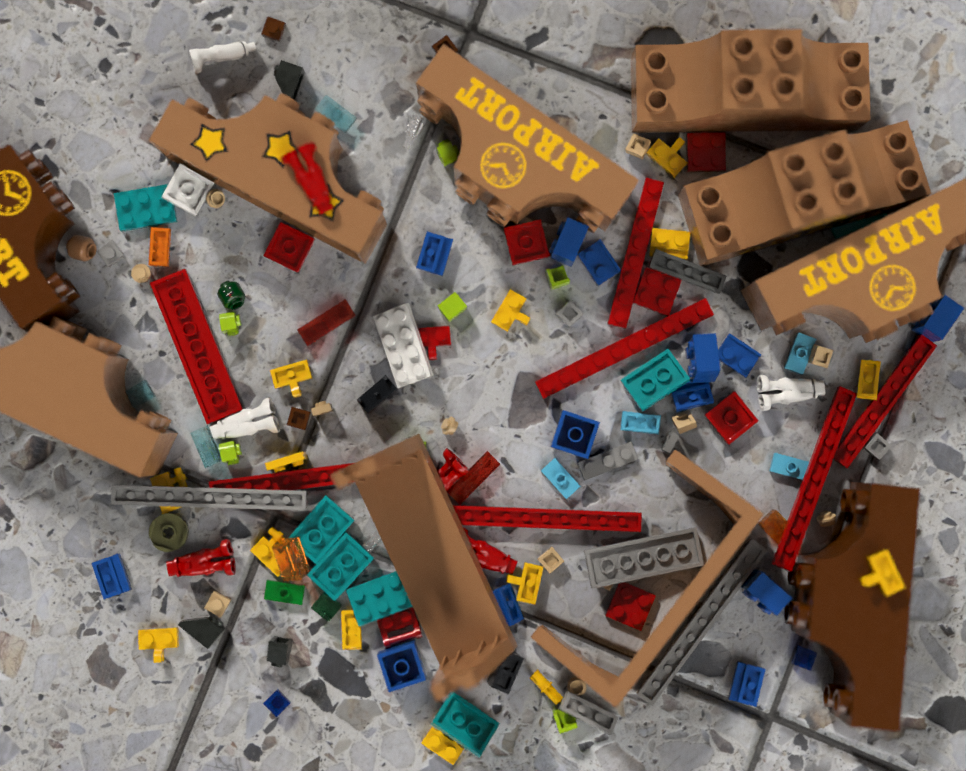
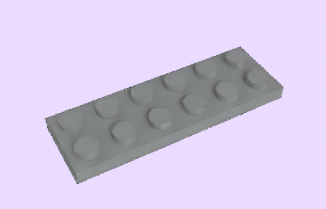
M696 527L584 550L592 589L704 566Z

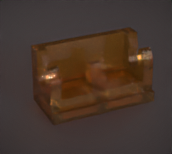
M772 509L758 525L779 545L787 520L777 510Z
M300 538L282 539V544L279 543L272 546L283 581L302 580L310 572V568Z

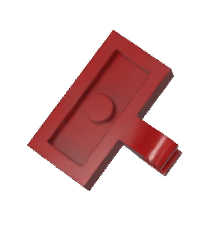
M450 326L418 328L424 348L428 347L429 361L437 360L436 347L451 346Z

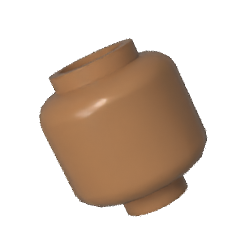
M82 235L72 236L66 244L68 255L72 259L83 262L92 259L97 251L94 240Z

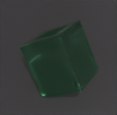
M323 592L311 609L327 622H330L342 607V604L337 600L334 601Z

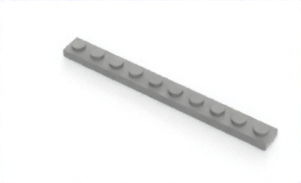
M112 485L111 504L306 511L307 491Z
M753 539L749 540L636 694L652 706L655 704L768 550Z

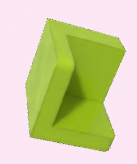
M564 265L553 269H546L545 274L551 290L570 283Z
M456 292L437 305L449 322L467 309V305Z
M559 709L552 711L559 734L578 728L574 717Z

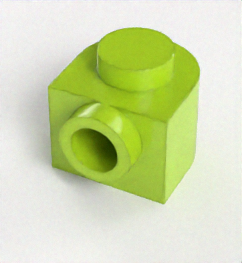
M448 139L438 144L439 147H436V152L444 167L458 160L457 156L460 153L456 145L452 146Z
M235 311L219 314L221 331L227 334V336L239 334V326L242 325L240 315H236Z
M235 441L219 444L222 462L228 463V466L238 464L240 460L239 455L242 454L240 444H236Z

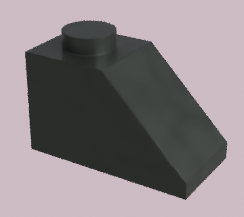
M281 60L274 70L275 79L282 94L295 100L305 71L303 67Z
M211 616L185 619L178 623L180 628L207 649L212 647L226 629L222 626L224 623L217 617L212 618Z
M274 636L269 640L267 662H271V665L275 667L286 666L289 662L293 640Z

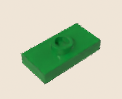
M267 580L264 600L303 605L306 585Z

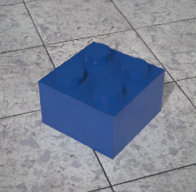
M567 218L566 222L562 221L556 234L559 235V239L554 238L549 251L552 253L551 259L572 267L589 226L571 218Z
M946 295L930 302L934 313L913 322V332L918 335H924L932 342L944 339L964 310V307Z
M716 333L693 335L691 340L688 341V348L685 349L686 359H689L690 366L687 367L688 376L691 377L692 383L715 382L721 371Z
M562 410L550 447L588 459L600 422Z
M757 569L752 571L741 586L744 589L742 593L750 600L757 601V606L768 615L772 613L777 616L792 599L766 574Z
M415 640L377 653L388 692L426 681L427 675Z

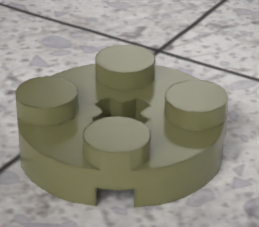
M162 514L150 524L149 537L155 548L160 551L171 552L178 550L188 539V523L177 514ZM171 527L174 534L167 538L164 530Z

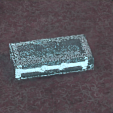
M327 95L315 108L316 112L331 119L335 123L334 126L345 134L357 120L353 114Z
M147 380L125 391L133 408H137L156 397Z
M208 425L190 433L205 468L222 461Z

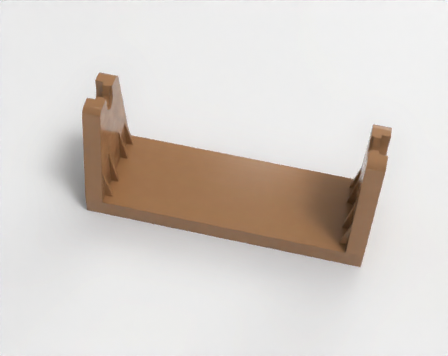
M417 434L332 474L331 477L337 489L352 482H355L440 664L429 686L435 701H440L461 687L467 690L478 685L518 645L420 434Z
M676 450L666 460V465L713 501L734 524V527L621 675L618 677L591 663L544 625H539L531 635L535 642L615 708L764 515Z

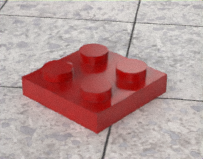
M687 133V172H725V133Z
M541 219L504 228L512 266L550 257Z
M280 222L263 256L299 274L315 238Z
M646 267L633 304L669 316L682 280Z
M735 391L704 415L728 445L759 421Z
M626 582L618 583L605 616L642 631L656 595Z

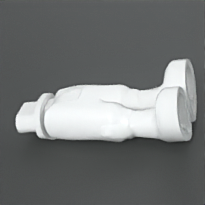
M238 41L226 45H214L206 49H191L189 53L194 72L199 74L203 70L204 62L210 60L217 62L237 60L244 55L249 56L248 52L256 51L255 42L246 44L245 41Z
M759 375L757 378V391L759 393L780 390L782 392L779 394H759L758 403L761 411H767L775 403L789 405L811 398L816 399L818 396L825 395V384L823 380L789 379L786 377L778 381H771L766 375Z
M270 397L266 398L260 406L254 409H243L239 413L223 420H218L217 424L210 425L213 439L222 438V440H225L226 438H236L245 435L252 436L259 430L265 429L271 433L280 432V425L275 415L256 422L252 421L256 417L275 414L272 399Z

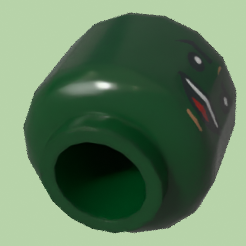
M235 281L223 282L217 292L222 305L231 310L242 307L246 298L240 284Z

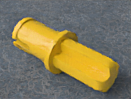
M536 670L529 677L541 690L540 692H544L554 704L557 705L562 701L563 696L551 685L552 681L549 682L539 670Z

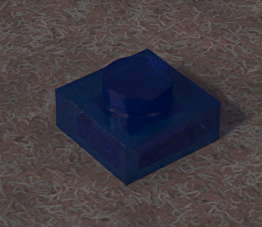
M798 645L791 663L811 671L817 652Z
M277 689L263 704L277 717L291 701Z

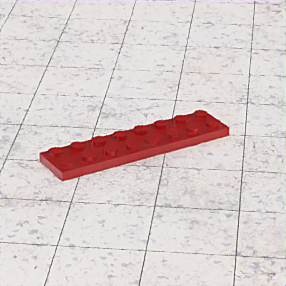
M182 269L151 282V288L206 423L211 424L243 410L187 269Z

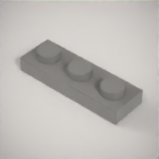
M628 442L580 461L578 466L584 480L638 460L632 442Z
M566 691L559 710L608 735H612L618 720V716L569 691Z

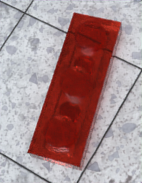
M345 299L297 329L306 345L310 346L354 318L356 314Z
M487 451L447 493L461 505L500 463Z

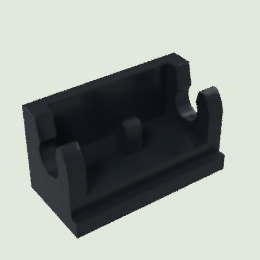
M385 375L361 395L357 401L370 414L394 394L398 388Z
M512 652L491 672L487 680L490 687L509 694L524 658L518 653Z

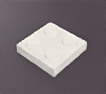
M179 164L161 198L196 217L214 182Z

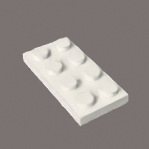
M409 303L373 316L397 388H402L434 376Z

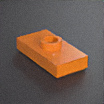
M151 227L149 266L169 267L170 228Z

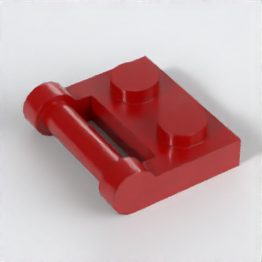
M413 607L377 620L385 649L392 648V645L413 638H423ZM410 625L414 627L413 631L391 638L388 636V632Z

